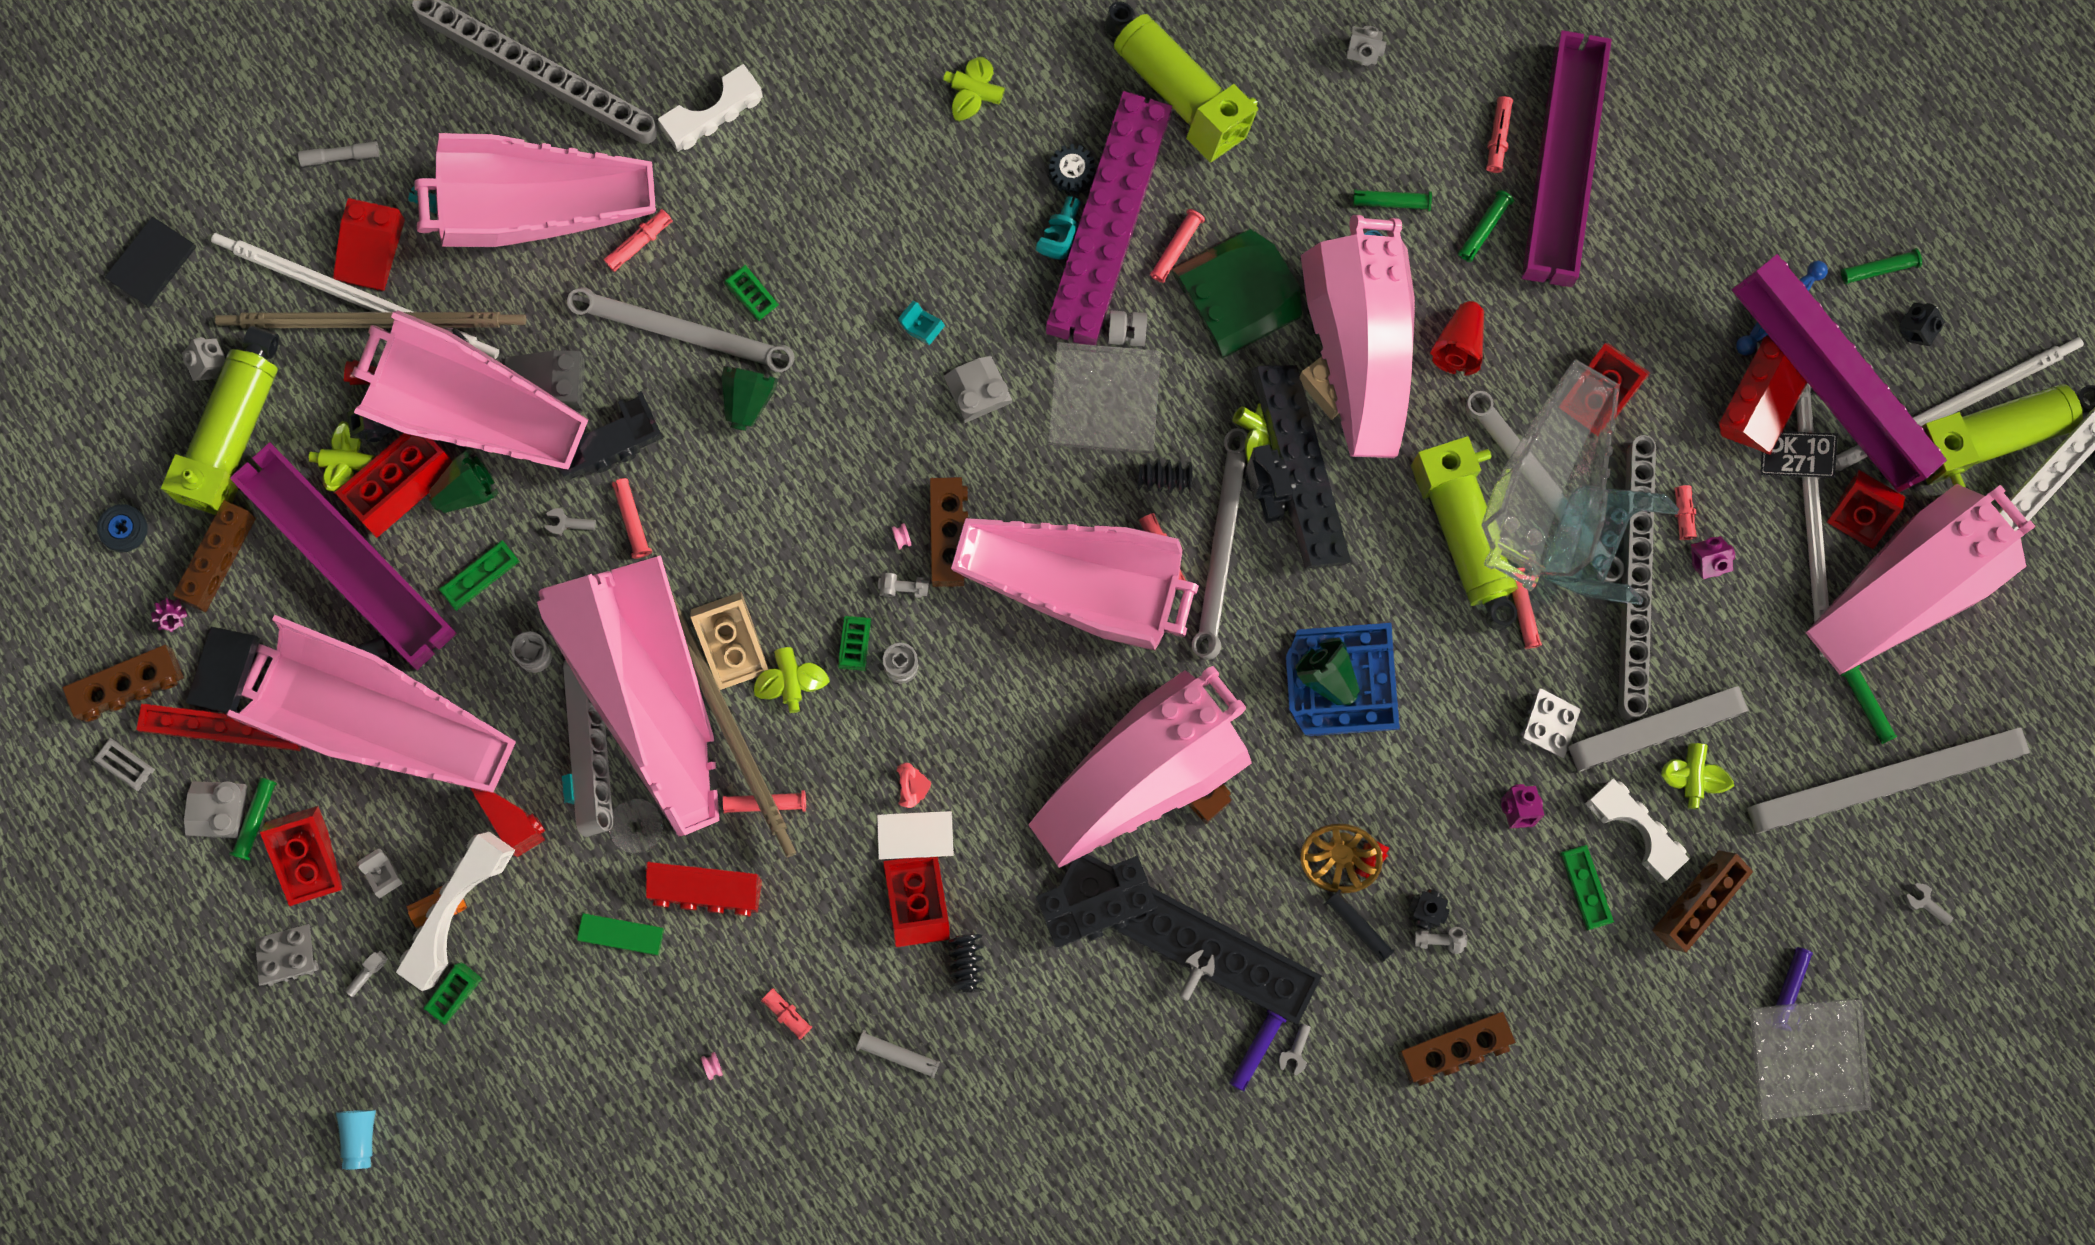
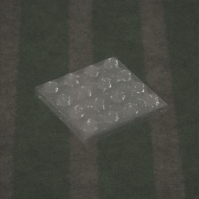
M1057 342L1048 445L1153 454L1161 351Z
M1853 998L1750 1008L1760 1119L1769 1120L1872 1110L1862 999Z

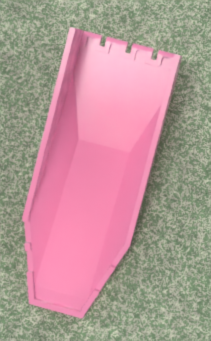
M661 556L611 570V572L606 571L593 576L591 574L541 589L539 591L541 601H538L537 604L545 625L588 699L677 835L683 836L718 822L717 790L710 791L709 770L716 769V762L708 763L707 742L714 741V736Z

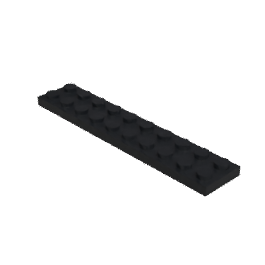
M1086 854L1072 861L1060 886L1064 891L1069 906L1117 888L1119 884L1112 866ZM1152 887L1150 889L1158 908L1129 920V926L1116 931L1191 970V966L1185 963L1186 960L1194 953L1204 950L1198 958V969L1207 966L1211 955H1213L1214 974L1212 977L1208 974L1203 975V977L1266 1010L1278 1014L1295 1025L1299 1024L1322 975Z

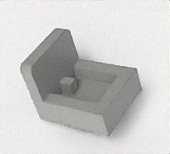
M381 849L369 853L357 862L358 868L365 874L374 894L379 899L403 884L391 860Z

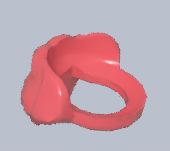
M903 763L897 767L902 787L901 798L898 804L903 807L912 808L925 798L930 789L931 781L910 763Z

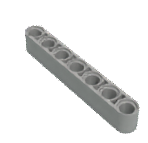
M565 659L563 671L576 826L582 836L590 837L609 831L613 826L606 729L604 721L588 699Z
M1739 686L1582 740L1568 746L1577 771L1581 772L1749 712V709Z

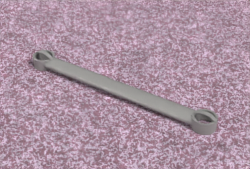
M585 287L571 291L567 297L568 307L575 314H592L765 364L775 372H784L794 363V353L786 345L773 346L596 295ZM583 292L589 298L580 295H575V293ZM573 300L582 301L590 305L587 310H580L575 306ZM783 350L788 354V356L773 351ZM772 358L788 361L789 364L787 367L780 368L773 363Z
M1484 391L1472 393L1465 405L1468 415L1478 419L1595 567L1597 578L1605 584L1617 582L1624 573L1622 561L1618 557L1611 556L1493 407L1492 397ZM1475 397H1481L1487 401L1489 406L1487 412L1481 409ZM1605 561H1611L1617 565L1619 570L1618 577L1609 571ZM1601 569L1604 571V573H1605L1608 577H1606V576L1603 575Z
M1239 428L1229 431L1224 439L1227 456L1199 633L1196 634L1192 641L1193 652L1205 660L1215 658L1221 650L1218 632L1246 460L1245 439L1248 434ZM1239 436L1240 448L1233 451L1231 449L1232 441ZM1208 638V651L1206 654H1201L1199 651L1200 643L1203 639Z

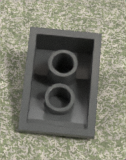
M553 350L506 357V367L532 382L571 409L582 410L585 359L581 351Z

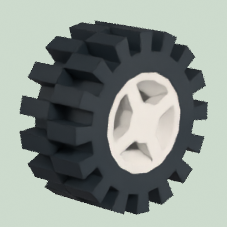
M1070 144L1068 149L1066 145L1061 147V151L1057 149L1054 152V156H1051L1049 164V178L1052 179V185L1054 187L1057 186V190L1060 192L1065 190V194L1070 195V191H1074V195L1079 194V190L1084 192L1087 190V186H1091L1095 177L1094 157H1090V152L1088 150L1084 152L1083 146L1080 145L1076 149L1074 144Z

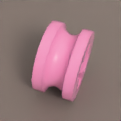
M905 523L901 524L899 528L893 526L892 531L898 549H902L903 545L912 546Z
M715 1052L711 1053V1056L708 1058L705 1056L701 1057L709 1080H712L714 1075H723Z

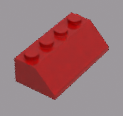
M1764 337L1719 422L1722 437L1767 454H1771L1807 385V381L1770 337Z
M403 433L335 493L372 534L378 538L430 493L429 490L452 463V460L433 439Z
M647 862L646 898L649 901H653V906L669 908L670 903L680 904V909L696 911L697 906L708 907L707 912L723 914L724 909L735 910L734 915L750 917L751 912L758 913L762 879L758 874Z

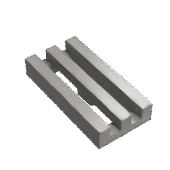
M109 738L93 759L136 791L141 789L143 782H146L150 773H153L155 770L111 738ZM113 746L122 754H124L132 761L137 763L139 766L144 768V771L142 773L139 772L134 767H132L124 760L119 758L117 755L112 753L109 749ZM107 755L138 777L137 780L134 782L102 758Z

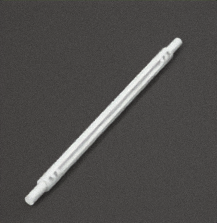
M214 233L212 236V243L233 251L234 255L373 312H395L397 310L413 312L241 240L237 242L217 233ZM443 328V329L448 330V331H450L451 333H453V332H452V329H453V328ZM459 331L469 340V344L494 359L498 357L499 349L477 341L476 337Z
M2077 337L2059 347L2054 346L1913 417V419L1922 427L1925 423L1952 415L2062 360L2063 356L2082 347L2083 341ZM1859 445L1836 455L1835 470L1841 471L1868 456Z
M1808 383L1796 404L1798 432H1814L1811 393ZM1802 477L1814 622H1816L1829 608L1818 477ZM1819 650L1820 657H1825Z

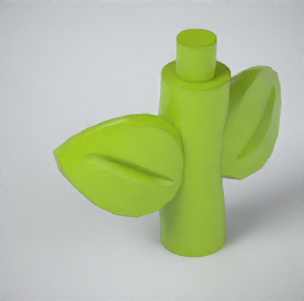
M977 57L969 61L965 67V74L960 71H956V74L949 71L945 72L943 81L951 83V88L959 91L954 96L952 105L955 121H963L974 116L980 110L982 100L998 105L1001 103L1005 88L988 83L994 71L992 64L983 57Z
M1260 403L1257 406L1256 413L1244 406L1240 407L1233 416V422L1250 431L1245 439V454L1247 463H1249L1254 447L1270 444V448L1272 446Z
M341 421L333 432L331 438L332 450L321 449L319 453H309V462L318 463L319 467L326 468L322 481L325 489L329 491H337L354 476L353 470L360 471L375 458L373 455L358 452L361 441L358 438H350L349 425L344 421Z
M780 648L774 651L779 669L765 670L759 675L755 682L754 695L768 700L782 695L783 703L788 704L789 713H796L800 711L798 702L802 701L801 690L813 692L823 688L830 681L825 671L816 664L808 662L797 666L793 648Z
M1689 743L1686 762L1672 759L1662 768V777L1671 787L1678 789L1685 787V798H1689V809H1699L1700 799H1704V791L1712 794L1722 793L1734 787L1732 778L1722 767L1716 764H1705L1708 747L1706 744Z

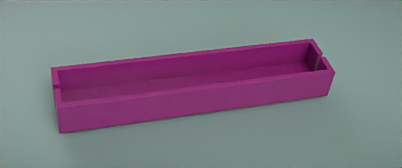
M1561 30L1554 47L1521 279L1542 283L1546 279H1550L1549 284L1572 288L1580 273L1612 39L1589 35L1582 50H1578L1584 39V34Z
M1123 91L1046 324V334L1068 340L1070 328L1075 329L1073 342L1096 348L1171 117L1172 105L1150 99L1148 104L1145 103V97Z
M1778 254L1758 267L1731 289L1898 493L1927 479L1947 461L1939 447L1934 445L1925 434L1924 429L1916 423L1906 407L1897 400L1890 391V388L1874 372L1872 366L1860 355L1855 345L1846 338L1839 326L1832 321L1823 310L1822 305L1813 298L1804 283L1795 276L1788 264Z
M270 442L252 458L262 468L259 473L247 462L230 477L237 487L416 670L420 669L435 655L432 651L433 648L436 647L440 650L457 634Z

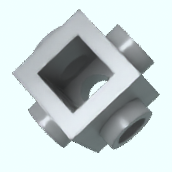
M1353 26L1346 59L1356 60L1358 64L1365 66L1377 64L1378 56L1383 57L1386 47V41H1382L1383 32L1372 26H1364V28Z
M203 337L193 339L182 352L183 361L193 381L216 379L226 361L224 352L220 348L217 339H205Z

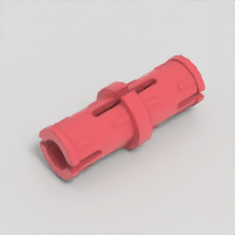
M1689 485L1675 487L1677 510L1674 512L1675 517L1678 518L1679 539H1696L1694 522L1696 509L1693 508L1692 487Z
M774 988L761 1000L778 1017L777 1021L780 1024L784 1023L799 1040L811 1030L812 1026L795 1011L796 1007L793 1004L790 1006Z

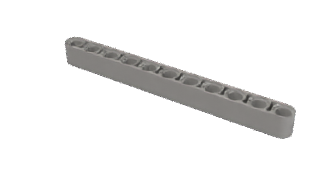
M413 0V8L423 24L640 143L649 144L656 139L657 128L652 116L441 0ZM425 7H431L430 10L422 12ZM453 19L450 23L444 24L445 20ZM470 30H474V31H475V32H474L473 34H471V35H467V36L465 35V34H466L468 31H470ZM496 42L495 46L487 47L489 43ZM518 54L515 59H508L510 55ZM540 66L537 71H530L532 67ZM555 78H562L559 83H551ZM577 90H584L581 95H573ZM599 102H606L603 107H595ZM620 114H628L625 119H617ZM642 126H650L645 132L639 131Z
M1646 435L1635 438L1628 447L1626 455L1624 573L1622 577L1618 710L1621 717L1629 721L1636 720L1647 711L1649 695L1656 444L1651 437ZM1636 446L1644 447L1646 454L1638 453ZM1635 471L1643 472L1646 479L1641 480L1637 478ZM1634 496L1642 497L1645 505L1637 504ZM1638 521L1642 523L1644 531L1637 530L1633 522ZM1633 547H1639L1643 551V556L1635 555ZM1632 572L1639 573L1642 576V582H1636L1632 578ZM1631 598L1639 599L1642 605L1641 608L1634 607L1631 603ZM1631 623L1637 624L1640 627V634L1632 632L1630 629ZM1634 649L1638 651L1640 660L1631 658L1629 650ZM1629 675H1634L1638 678L1639 686L1630 684ZM1628 701H1633L1637 704L1638 713L1629 710Z
M2020 727L1748 807L1747 811L1755 834L2018 758L2031 752L2023 730Z

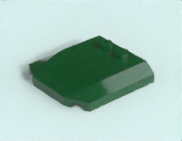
M1252 229L1172 269L1174 278L1183 293H1186L1222 359L1300 319L1302 316L1300 286L1275 244Z

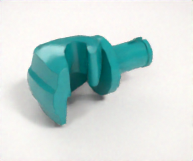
M1068 196L1065 198L1061 213L1050 217L1049 225L1051 227L1045 229L1044 238L1041 237L1036 245L1037 252L1055 260H1062L1069 256L1079 227L1074 219L1081 206L1080 200L1075 198L1071 207L1073 197Z

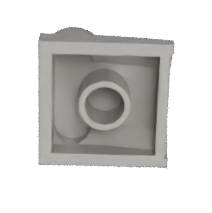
M991 356L975 359L956 367L943 376L964 423L1012 403L1008 387Z
M192 781L187 793L184 815L185 835L238 839L243 825L248 785L229 781L222 783Z

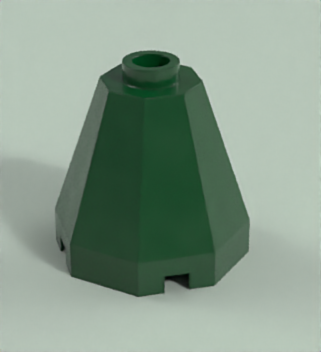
M724 366L722 387L725 419L727 422H731V428L746 431L747 426H754L775 392L778 379L771 376L766 378L763 377L764 374L735 367L731 369L728 366Z
M469 449L452 461L429 490L431 495L429 501L437 511L441 510L447 513L483 504L499 494L497 488L494 490L491 488L495 481L480 458L477 456L471 458L469 456L472 453Z
M1340 637L1324 639L1318 643L1321 647L1317 651L1313 648L1309 649L1295 665L1297 676L1303 684L1336 705H1349L1357 699L1360 689L1346 645Z

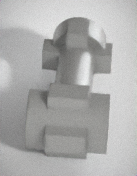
M882 573L881 578L878 580L879 595L883 597H895L896 591L915 593V598L928 596L929 581L924 580L922 577H917L916 582L898 581L896 574Z
M1460 927L1451 928L1449 934H1430L1426 929L1415 930V946L1428 949V944L1448 945V950L1451 953L1459 954L1463 952L1464 947H1467V935L1465 930Z

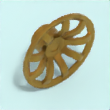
M1348 824L1326 825L1313 831L1302 846L1301 864L1305 874L1320 888L1336 893L1339 889L1341 890L1340 893H1353L1363 890L1378 878L1382 869L1383 858L1379 844L1369 833L1359 827ZM1340 830L1351 831V832H1354V833H1356V834H1355L1354 837H1353V836H1352L1351 834H1349V833H1345V832H1341V833H1340ZM1332 831L1333 833L1329 843L1318 837L1325 832ZM1363 837L1373 848L1362 850L1357 848V844ZM1312 842L1319 848L1325 849L1317 854L1308 853ZM1375 855V867L1367 865L1360 857ZM1327 859L1324 865L1315 872L1312 871L1308 861L1317 862ZM1353 864L1362 871L1369 873L1370 876L1361 882L1356 875ZM1334 865L1336 868L1333 883L1330 884L1320 879ZM1343 868H1346L1353 885L1339 886Z

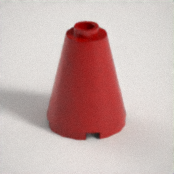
M1468 301L1460 304L1433 345L1430 355L1433 356V363L1441 370L1451 374H1456V370L1465 372L1464 376L1475 374L1480 370L1483 357L1484 310L1478 303Z

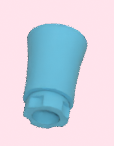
M376 1110L336 1112L343 1169L371 1167L370 1156H372L373 1125Z

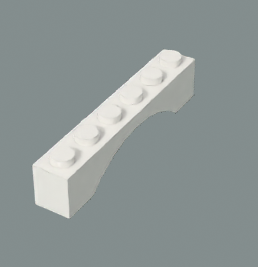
M491 832L476 834L470 839L467 844L468 851L464 858H461L453 868L454 875L441 888V897L428 910L426 914L428 919L415 932L411 948L406 950L399 960L401 965L396 973L421 991L435 987L448 965L446 951L447 934L457 906L477 884L491 876L502 873L515 852V849Z

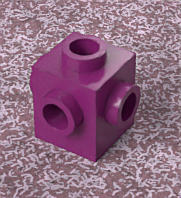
M1721 536L1711 537L1705 541L1691 544L1692 565L1702 579L1721 576L1724 573L1733 571L1735 551L1732 545H1728Z
M1514 785L1509 788V791L1501 799V808L1506 815L1509 828L1534 827L1544 816L1543 801L1538 795L1536 786Z

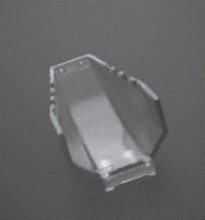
M1576 359L1571 363L1524 434L1494 485L1481 524L1490 547V552L1484 561V566L1501 571L1522 583L1525 589L1532 591L1540 575L1574 576L1593 561L1606 516L1608 498L1606 483L1610 477L1611 470L1608 468L1609 457L1613 452L1611 437L1615 432L1616 422L1614 420L1615 415H1617L1620 387L1618 383ZM1500 555L1529 571L1528 574L1501 560Z

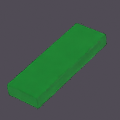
M502 540L442 586L439 591L457 611L520 561Z
M1584 845L1561 852L1560 855L1586 930L1614 923L1588 846Z
M583 913L577 941L659 956L664 928Z

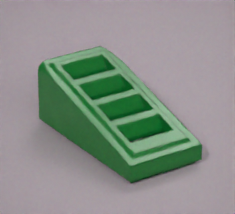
M746 265L724 282L731 293L758 321L779 305ZM745 277L748 281L738 288L736 283ZM752 284L755 288L745 296L743 291ZM759 292L762 296L751 303L749 299ZM766 299L769 304L758 312L756 307Z
M844 617L838 662L839 669L866 671L871 618ZM849 624L865 625L864 630L849 629ZM848 634L862 635L863 640L848 639ZM847 644L862 645V650L848 649ZM846 654L861 655L860 660L848 659Z
M464 963L456 964L423 1009L446 1025L477 987L482 978ZM459 975L464 980H466L468 982V985L461 981L457 976ZM451 983L460 988L462 993L459 994L450 987ZM446 992L456 1001L453 1004L442 994ZM437 1001L442 1003L449 1009L448 1012L445 1013L435 1003Z

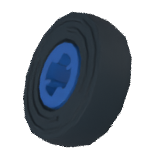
M126 504L108 508L100 516L97 523V533L101 542L109 549L117 552H129L138 548L144 542L148 531V524L144 515L135 507ZM124 522H126L127 531L125 533L121 531V534H119L118 525L120 523L124 525Z

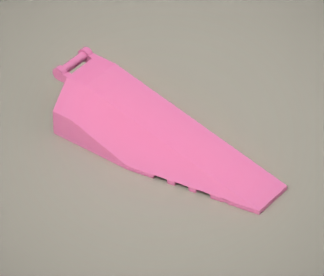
M274 615L272 620L279 628L277 650L262 644L258 645L256 649L257 655L249 670L241 695L253 701L240 713L229 710L227 714L229 717L329 757L494 792L516 743L514 740L376 655ZM267 658H272L258 691H253Z

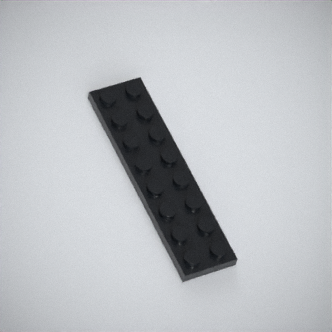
M1257 366L1251 372L1273 450L1277 449L1279 457L1284 458L1288 474L1293 475L1296 484V491H1293L1292 498L1287 501L1304 567L1308 569L1346 565L1351 562L1303 384L1300 380L1298 366Z

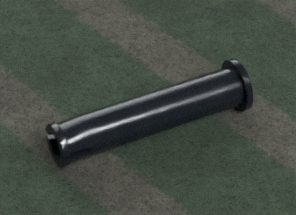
M1339 889L1324 904H1328L1380 959V962L1383 963L1386 958H1389L1394 953V949L1380 937L1340 894L1341 890Z

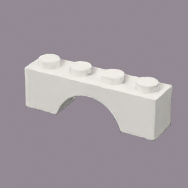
M744 64L722 77L723 93L720 100L713 107L704 111H691L678 105L658 118L661 130L677 152L682 149L687 150L695 145L697 139L703 135L709 136L713 134L720 124L725 121H733L738 117L739 112L747 107L753 108L760 102V99L763 97L761 87Z
M1613 778L1585 804L1603 823L1620 820L1635 826L1642 834L1645 842V855L1641 864L1659 883L1667 881L1689 860L1685 855V848L1679 842H1673L1667 836L1666 828L1660 822H1654L1649 817L1647 808L1641 802H1635L1629 795V789L1622 782H1616Z

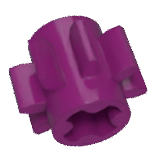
M166 597L165 600L154 603L156 612L151 613L152 622L157 623L158 630L165 629L173 632L179 626H184L182 618L187 617L185 608H181L179 599L173 601Z

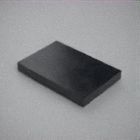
M152 216L104 278L149 308L197 246Z
M211 627L186 703L228 713L229 710L236 712L260 638L251 634Z

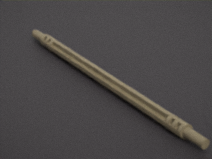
M245 312L240 315H216L215 324L217 326H241V328H249L251 326L257 328H370V325L380 328H392L394 319L391 318L393 312ZM404 312L441 328H500L501 325H526L525 314H500V312Z
M673 596L697 681L772 835H776L786 857H791L797 852L786 832L787 826Z

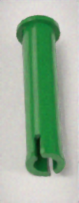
M1354 189L1353 206L1427 209V212H1430L1432 191L1426 194Z
M1497 190L1495 193L1496 198L1461 250H1459L1458 256H1462L1461 258L1465 261H1473L1474 256L1507 207L1514 203V198L1507 192Z
M1913 248L1908 253L1850 268L1841 269V277L1846 285L1911 267L1921 268L1922 256L1917 248Z
M1858 665L1842 673L1841 677L1845 676L1879 737L1881 744H1884L1898 736L1893 731L1859 668L1861 666Z
M259 778V783L233 852H229V855L246 861L251 860L249 855L273 790L277 784L276 782Z

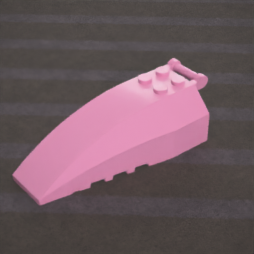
M439 133L436 145L435 179L422 178L414 181L415 190L418 192L419 208L417 231L419 233L439 232L442 247H498L607 226L653 214L656 211L652 162L621 156L612 157L597 152L590 154L579 152L578 149L569 148L568 150L551 147V144L542 143V145L526 143L522 139L493 134ZM429 190H436L438 220H430Z
M1352 215L1349 222L1351 236L1322 241L1301 255L1307 305L1315 333L1320 335L1322 342V358L1327 360L1330 371L1328 379L1330 385H1334L1338 400L1335 404L1341 416V425L1350 457L1395 458L1399 453L1406 422L1412 372L1415 297L1408 250L1400 236L1402 229L1400 219L1380 220L1364 218L1362 215ZM1363 229L1387 231L1388 237L1364 235Z
M399 310L393 312L391 316L394 319L391 333L380 327L370 325L368 331L370 336L358 367H354L352 375L371 384L362 403L356 407L354 413L407 434L569 469L588 422L587 418L448 330ZM381 338L386 340L387 343L375 374L368 372V368Z
M1959 484L1954 485L1900 527L1880 552L1873 557L1861 573L1854 578L1852 583L1836 598L1834 603L1806 632L1808 637L1839 675L1975 605L2026 567L2021 537L2032 530L2035 525L2031 520L2027 521L2004 494L2005 489L2001 485L1986 496ZM1994 499L2019 529L2014 531L1991 503Z
M966 518L951 567L953 571L1093 635L1154 651L1165 632L1185 637L1187 631L1185 625L1193 595L1197 594L1198 590L1197 584L1179 580L1182 547L1179 539L1127 527H1083L1074 524L1065 526L1051 525L1050 523L1030 524L1021 521L1003 522L1002 520ZM1177 589L1183 591L1174 624L1169 623L1168 619Z
M1214 666L1207 668L1197 679L1184 670L1142 699L1082 760L1029 823V827L1059 868L1092 852L1093 849L1099 846L1102 847L1112 842V839L1126 832L1130 833L1136 830L1138 826L1150 820L1155 821L1161 818L1162 814L1176 807L1179 809L1209 794L1251 764L1247 748L1230 723L1245 711L1246 706L1241 700H1237L1218 677L1219 672ZM1211 684L1229 708L1226 711L1222 712L1204 688L1207 685Z

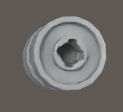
M1111 310L1108 344L1123 345L1125 341H1128L1130 346L1145 347L1147 313L1132 312L1129 316L1125 311ZM1127 326L1134 327V331H1127Z
M523 632L512 642V656L526 671L533 673L541 672L551 663V648L543 637L536 632Z
M894 643L884 652V671L891 681L902 684L914 679L919 669L917 654L914 648L909 644Z

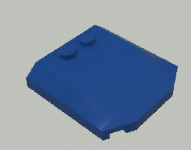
M1391 623L1297 630L1291 648H1289L1286 655L1289 708L1305 736L1400 730ZM1340 637L1346 645L1360 689L1357 699L1349 705H1336L1303 684L1297 676L1295 665L1309 649L1313 648L1315 651L1320 649L1321 647L1318 643L1324 639Z

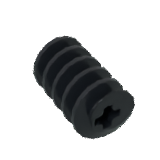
M1146 457L1143 464H1140L1137 490H1140L1143 483H1146L1148 491H1151L1153 485L1156 484L1158 492H1161L1164 485H1167L1169 493H1172L1174 487L1177 486L1179 494H1182L1186 487L1190 494L1193 476L1192 463L1187 462L1183 469L1181 461L1177 460L1173 468L1169 459L1162 466L1159 458H1156L1154 464L1151 465L1149 457Z
M981 934L959 935L948 941L949 946L956 948L948 953L950 957L956 959L949 963V967L957 970L950 973L949 976L951 979L958 981L950 985L951 990L961 993L985 991V989L977 987V984L985 981V978L977 976V973L983 971L984 967L976 965V962L984 959V956L975 953V951L983 948V945L975 943V940L982 938Z

